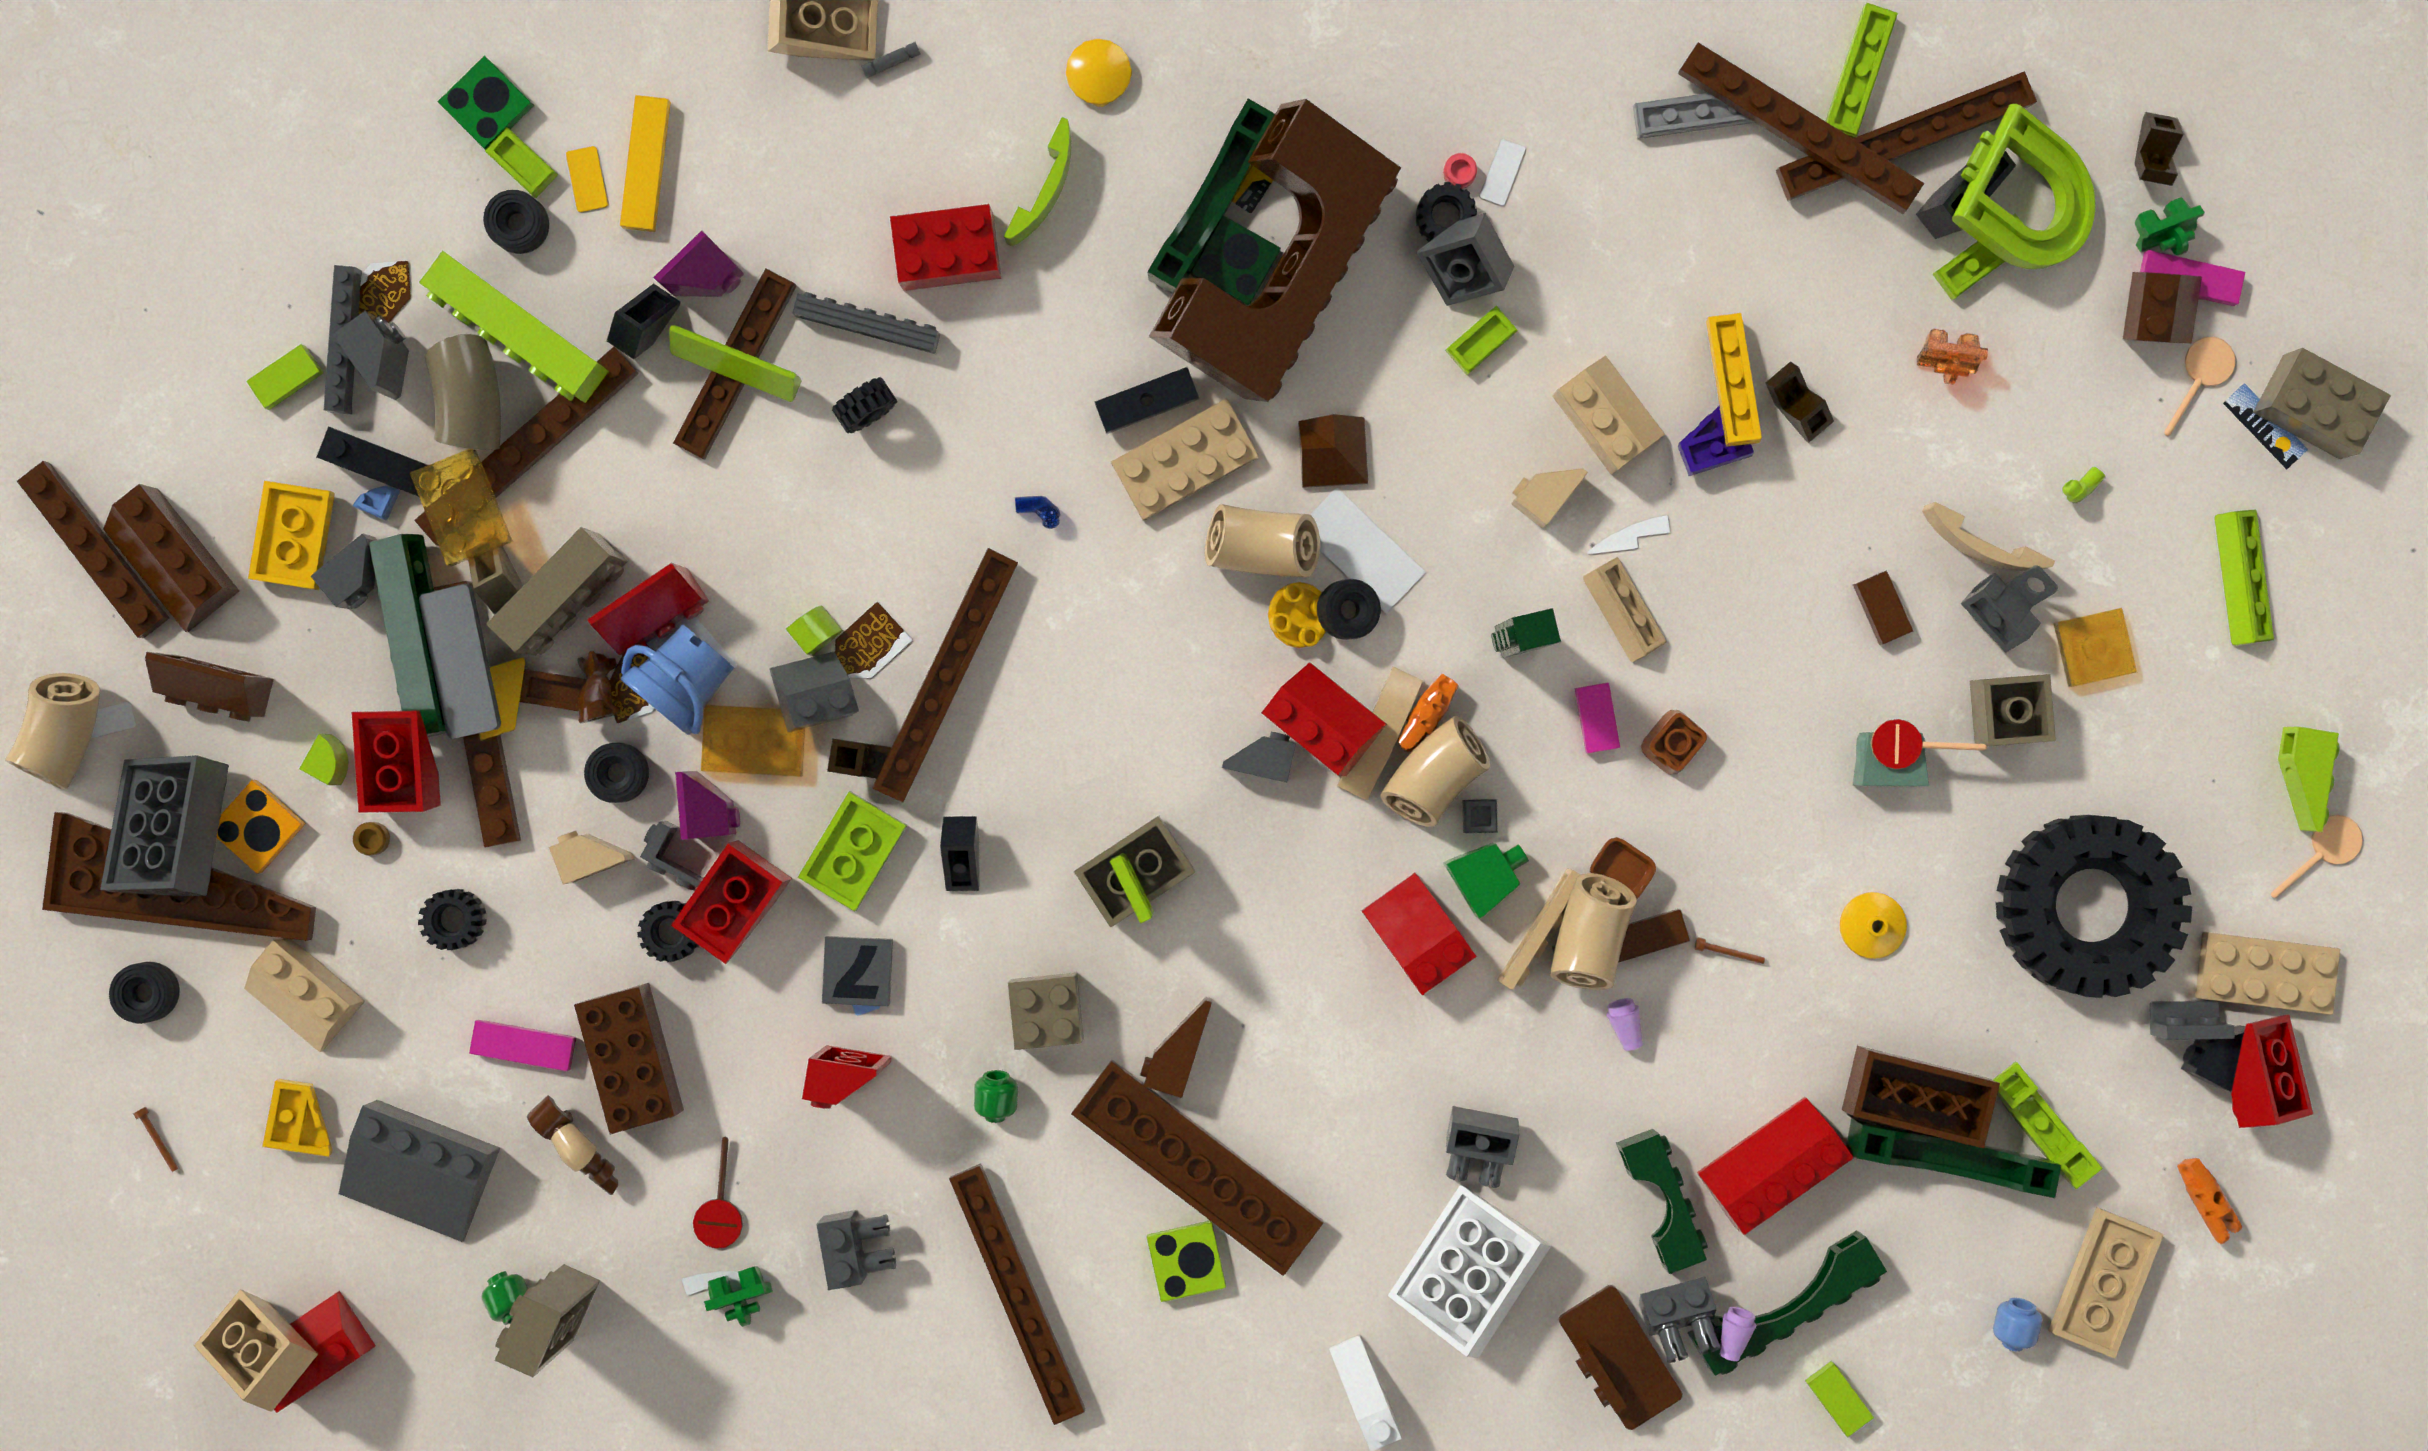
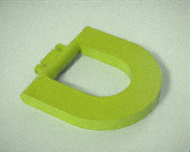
M2010 104L1995 134L1992 135L1989 131L1981 134L1979 138L1981 142L1976 144L1966 164L1968 167L1964 168L1961 177L1968 181L1969 185L1952 217V221L2005 262L2024 269H2043L2070 258L2083 246L2090 234L2094 221L2095 194L2089 172L2078 153L2064 139L2021 105ZM2006 148H2009L2043 175L2052 188L2055 198V213L2052 222L2045 230H2034L2025 226L1984 193Z

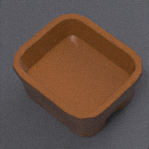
M1670 710L1662 716L1644 738L1641 744L1642 753L1669 775L1678 774L1701 749L1707 740V735L1699 725L1683 712Z
M1618 837L1611 838L1604 844L1590 867V873L1601 874L1626 885L1637 899L1656 872L1655 862L1649 856Z

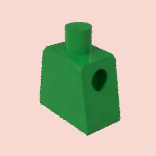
M1490 843L1443 862L1475 917L1480 919L1520 885L1513 871L1529 860L1519 844L1502 854L1496 843Z

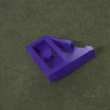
M1720 406L1711 414H1708L1678 445L1688 476L1746 459L1754 454L1751 444L1726 447Z

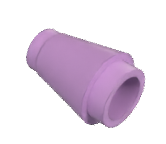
M1631 998L1619 999L1610 1003L1607 1006L1609 1012L1606 1016L1623 1049L1630 1051L1640 1048L1643 1043L1639 1006L1635 1005L1634 1000Z
M1729 1307L1728 1312L1723 1314L1721 1350L1719 1353L1723 1358L1730 1361L1740 1360L1757 1326L1754 1322L1755 1315L1750 1311L1740 1307Z

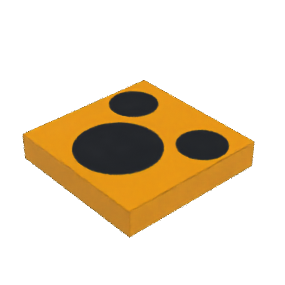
M251 780L221 814L217 839L255 873L259 874L270 865L306 823L258 780Z

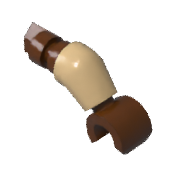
M547 1095L527 1115L530 1125L542 1137L552 1141L561 1160L574 1172L580 1171L584 1175L589 1174L590 1180L609 1195H613L618 1187V1179L612 1175L615 1166L607 1159L601 1160V1155L596 1151L597 1147L574 1124H571L573 1117L570 1111L565 1110L563 1112L556 1105L554 1099Z

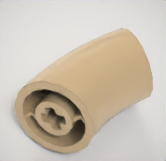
M1220 504L1216 508L1209 524L1205 542V561L1207 566L1255 574L1309 577L1315 571L1320 555L1319 530L1316 521L1311 515L1259 511Z
M70 673L48 674L32 681L28 689V701L22 726L5 761L46 783L67 790L77 773L91 740L99 706L100 688L98 684L88 677Z
M1455 715L1428 735L1400 764L1380 794L1381 800L1387 807L1403 818L1419 825L1434 827L1458 794L1478 776L1489 770L1490 762L1486 750L1467 722L1460 716Z
M1594 873L1581 874L1576 878L1565 909L1550 972V976L1554 980L1572 987L1591 990H1606L1614 986L1623 941L1637 902L1636 896L1626 885L1613 878Z

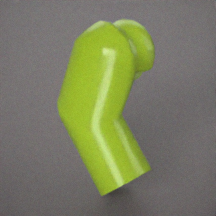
M2092 467L2080 481L2069 480L2065 483L2062 491L2067 496L2068 501L2072 503L2081 502L2097 488L2106 476L2098 468Z

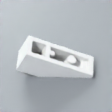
M1360 1335L1330 1347L1329 1350L1370 1451L1377 1450L1402 1439L1398 1424Z

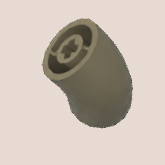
M460 334L437 342L427 351L424 357L434 395V440L443 444L469 449H500V395L494 362L487 341L478 335Z

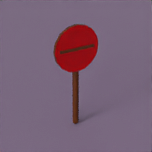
M728 1137L722 1138L717 1199L703 1203L695 1212L693 1219V1228L698 1240L712 1248H725L733 1244L740 1236L743 1227L742 1215L738 1208L730 1201L724 1200Z

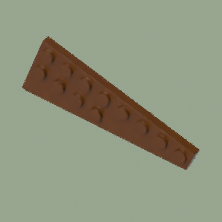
M54 812L42 910L309 941L313 938L315 906L211 867L207 896H168L102 891L100 889L111 829L67 812Z

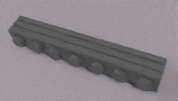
M334 265L324 411L351 415L355 366L332 334L359 315L362 270L352 266Z
M805 292L804 295L797 294L793 314L797 318L932 354L936 353L941 334L936 330L935 326L924 324V327L916 325V321L904 319V321L896 320V316L884 313V316L877 315L875 310L864 308V311L858 310L856 305L844 303L843 306L836 304V300L827 297L824 300L817 299V295Z

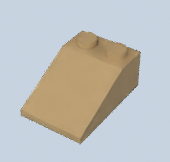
M770 0L768 52L797 57L873 61L875 60L878 0Z

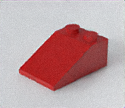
M420 710L351 712L358 813L424 812L441 806L439 772Z
M739 840L730 842L723 849L671 926L727 964L771 909L792 878Z
M1415 872L1361 910L1421 995L1427 993L1477 957Z
M2289 1014L2248 1023L2245 1026L2231 1092L2233 1100L2232 1110L2237 1118L2239 1128L2279 1125L2313 1115Z

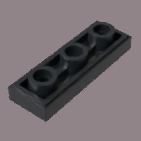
M1185 367L1095 401V405L1105 432L1109 434L1199 400V396L1189 369ZM1143 397H1151L1153 403L1150 406L1142 405L1141 400Z

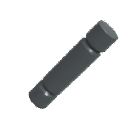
M913 42L861 67L866 78L875 75L876 72L880 73L909 60V57L913 58L921 53L916 42Z

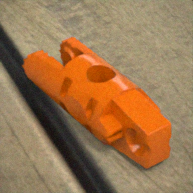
M1441 674L1423 693L1415 708L1406 719L1408 723L1398 738L1399 746H1401V749H1404V752H1412L1424 740L1426 735H1430L1435 730L1438 722L1448 711L1459 687L1448 676Z
M2185 1159L2177 1167L2185 1183L2186 1191L2218 1244H2223L2230 1238L2229 1231L2238 1233L2243 1227L2216 1179L2205 1168L2200 1159Z

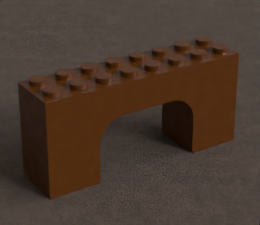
M1307 99L1288 102L1279 106L1248 161L1252 166L1288 190L1294 197L1299 210L1297 231L1261 295L1252 304L1246 306L1205 278H1182L1149 335L1151 339L1247 400L1269 402L1270 399H1273L1282 387V377L1286 370L1292 368L1299 356L1297 352L1299 347L1313 333L1316 317L1330 303L1332 289L1346 275L1349 259L1363 245L1365 240L1363 235L1366 229L1380 215V205L1385 196L1389 195L1396 187L1398 182L1396 177L1401 170L1400 166Z

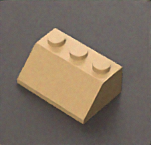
M1606 355L1584 369L1552 395L1610 474L1616 472L1665 435Z
M287 938L273 940L251 966L244 987L245 990L319 1052H323L365 1002L364 999L293 939Z

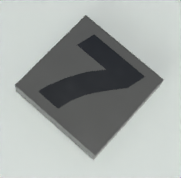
M826 936L822 1004L889 1006L893 939Z

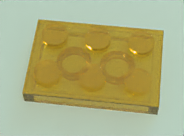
M467 449L410 472L447 566L452 567L513 542L476 449Z
M706 705L704 708L701 771L802 777L805 728L788 733L781 709Z

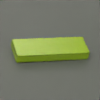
M2016 213L2012 215L2022 223ZM1976 241L1932 275L1950 299L1953 300L2005 261Z

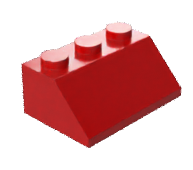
M670 563L587 620L618 655L625 656L628 648L635 645L649 647L647 643L658 636L659 639L668 636L677 629L676 623L684 618L691 620L704 611L702 606L709 602L688 568Z
M1310 662L1281 686L1261 712L1338 776H1347L1387 725V723Z
M826 1045L808 1059L802 1100L811 1101L810 1105L816 1108L830 1109L831 1105H837L876 1077L891 1063L892 1056Z
M340 1291L290 1323L295 1331L318 1355L274 1408L276 1413L376 1346Z

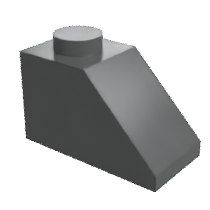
M361 534L311 575L312 579L335 607L355 609L368 599L367 594L374 589L375 571L371 561L369 542L376 541L375 537Z
M1271 731L1270 738L1263 736L1223 761L1222 768L1287 783L1296 743L1289 742V735Z

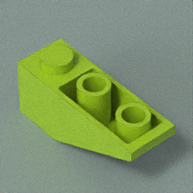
M2299 726L2283 727L2278 761L2299 829L2302 831L2323 832L2324 825L2329 818V810L2327 808L2328 797L2334 786V776L2332 775L2334 760L2338 757L2340 750L2338 743L2339 733Z

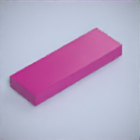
M2152 250L2144 252L2140 272L2201 276L2199 299L2229 306L2239 304L2246 273Z
M476 1020L469 1054L569 1071L571 1070L576 1037L485 1020Z

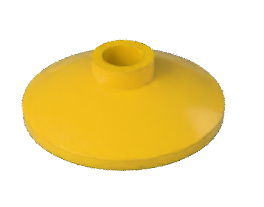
M1868 892L1854 897L1845 906L1840 917V933L1843 941L1851 951L1862 957L1876 959L1888 956L1899 948L1906 935L1907 922L1903 909L1893 898L1882 893ZM1876 920H1879L1882 924L1879 932L1872 930V924Z

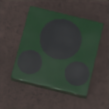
M1223 215L1193 268L1191 276L1205 278L1242 304L1248 306L1251 304L1280 253L1281 247Z

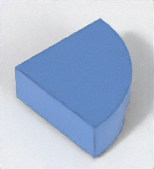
M388 486L374 488L361 494L353 506L381 519L388 520L400 490Z

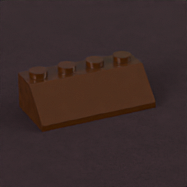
M138 484L112 505L103 530L185 632L191 631L240 591L159 489Z

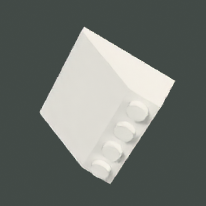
M1460 1185L1388 1296L1466 1357L1479 1358L1549 1251L1551 1245L1465 1186Z

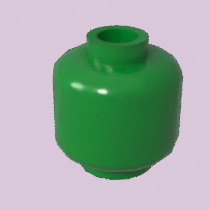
M1001 1070L987 1071L975 1082L974 1108L980 1116L985 1117L986 1121L991 1123L1003 1122L1006 1117L1013 1115L1017 1110L1018 1086L1009 1073Z
M503 1271L487 1280L489 1286L483 1290L481 1299L493 1321L503 1322L504 1325L511 1324L514 1316L510 1315V1310L519 1295L524 1296L528 1287L521 1275H508L506 1271Z

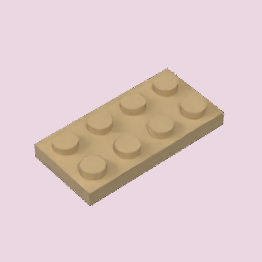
M1226 398L1111 461V464L1144 521L1254 461L1259 456Z
M2203 932L2195 997L2333 1015L2340 949Z
M2096 1207L2048 1331L2115 1359L2164 1234Z

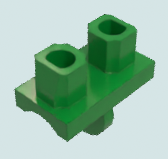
M2180 197L2165 206L2163 212L2167 218L2160 220L2152 209L2138 215L2134 224L2140 235L2136 243L2140 252L2159 245L2162 251L2170 249L2175 255H2182L2188 251V241L2195 239L2194 231L2197 228V219L2202 217L2205 212L2200 205L2191 208Z
M758 1266L738 1271L742 1289L732 1292L728 1276L708 1281L710 1300L704 1301L706 1311L718 1310L734 1305V1309L725 1312L726 1320L738 1319L742 1327L750 1325L751 1314L759 1312L760 1306L758 1302L748 1304L746 1300L773 1292L771 1282L764 1283Z

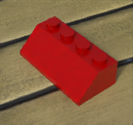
M1804 1097L1702 1168L1697 1174L1733 1226L1743 1235H1746L1854 1159V1157L1835 1130L1811 1102Z

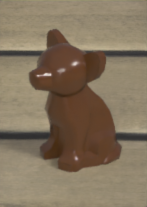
M590 651L586 658H578L579 667L587 676L579 696V723H587L620 713V707H616L612 702L611 684L607 677V674L616 668L615 658H607L604 654L595 653L594 651Z

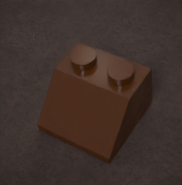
M2132 272L2123 339L2192 344L2202 277Z

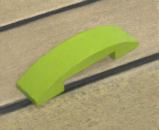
M1064 117L1061 118L1047 146L1050 156L1056 158L1031 212L1018 206L1004 235L1006 243L1012 247L1023 241L1040 226L1054 207L1063 189L1071 158L1070 126L1068 119Z
M2014 1062L1993 1079L2000 1083L1997 1096L2041 1153L2046 1158L2062 1165L2060 1174L2075 1189H2078L2103 1169L2084 1144L2075 1139L2038 1093V1087L2018 1062Z

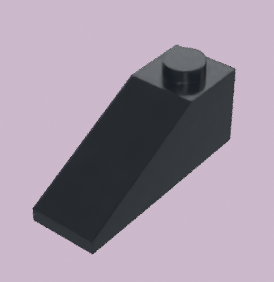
M2006 151L1984 192L1989 198L2016 167V164ZM1967 165L1935 191L1916 213L1935 239L1963 230L1952 221V217L1969 185V182L1961 177L1964 168L1968 167Z
M329 426L316 458L421 498L425 497L436 469L433 466Z

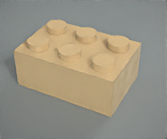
M241 1289L194 1345L243 1401L270 1412L274 1410L318 1355L268 1301Z

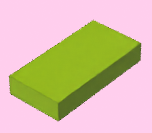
M508 127L485 150L491 158L534 198H537L558 176L550 166Z
M1495 306L1445 351L1462 371L1468 375L1518 330L1501 310Z
M300 344L246 382L262 406L270 410L324 374V372L307 347Z
M1832 1361L1805 1380L1847 1437L1874 1418Z

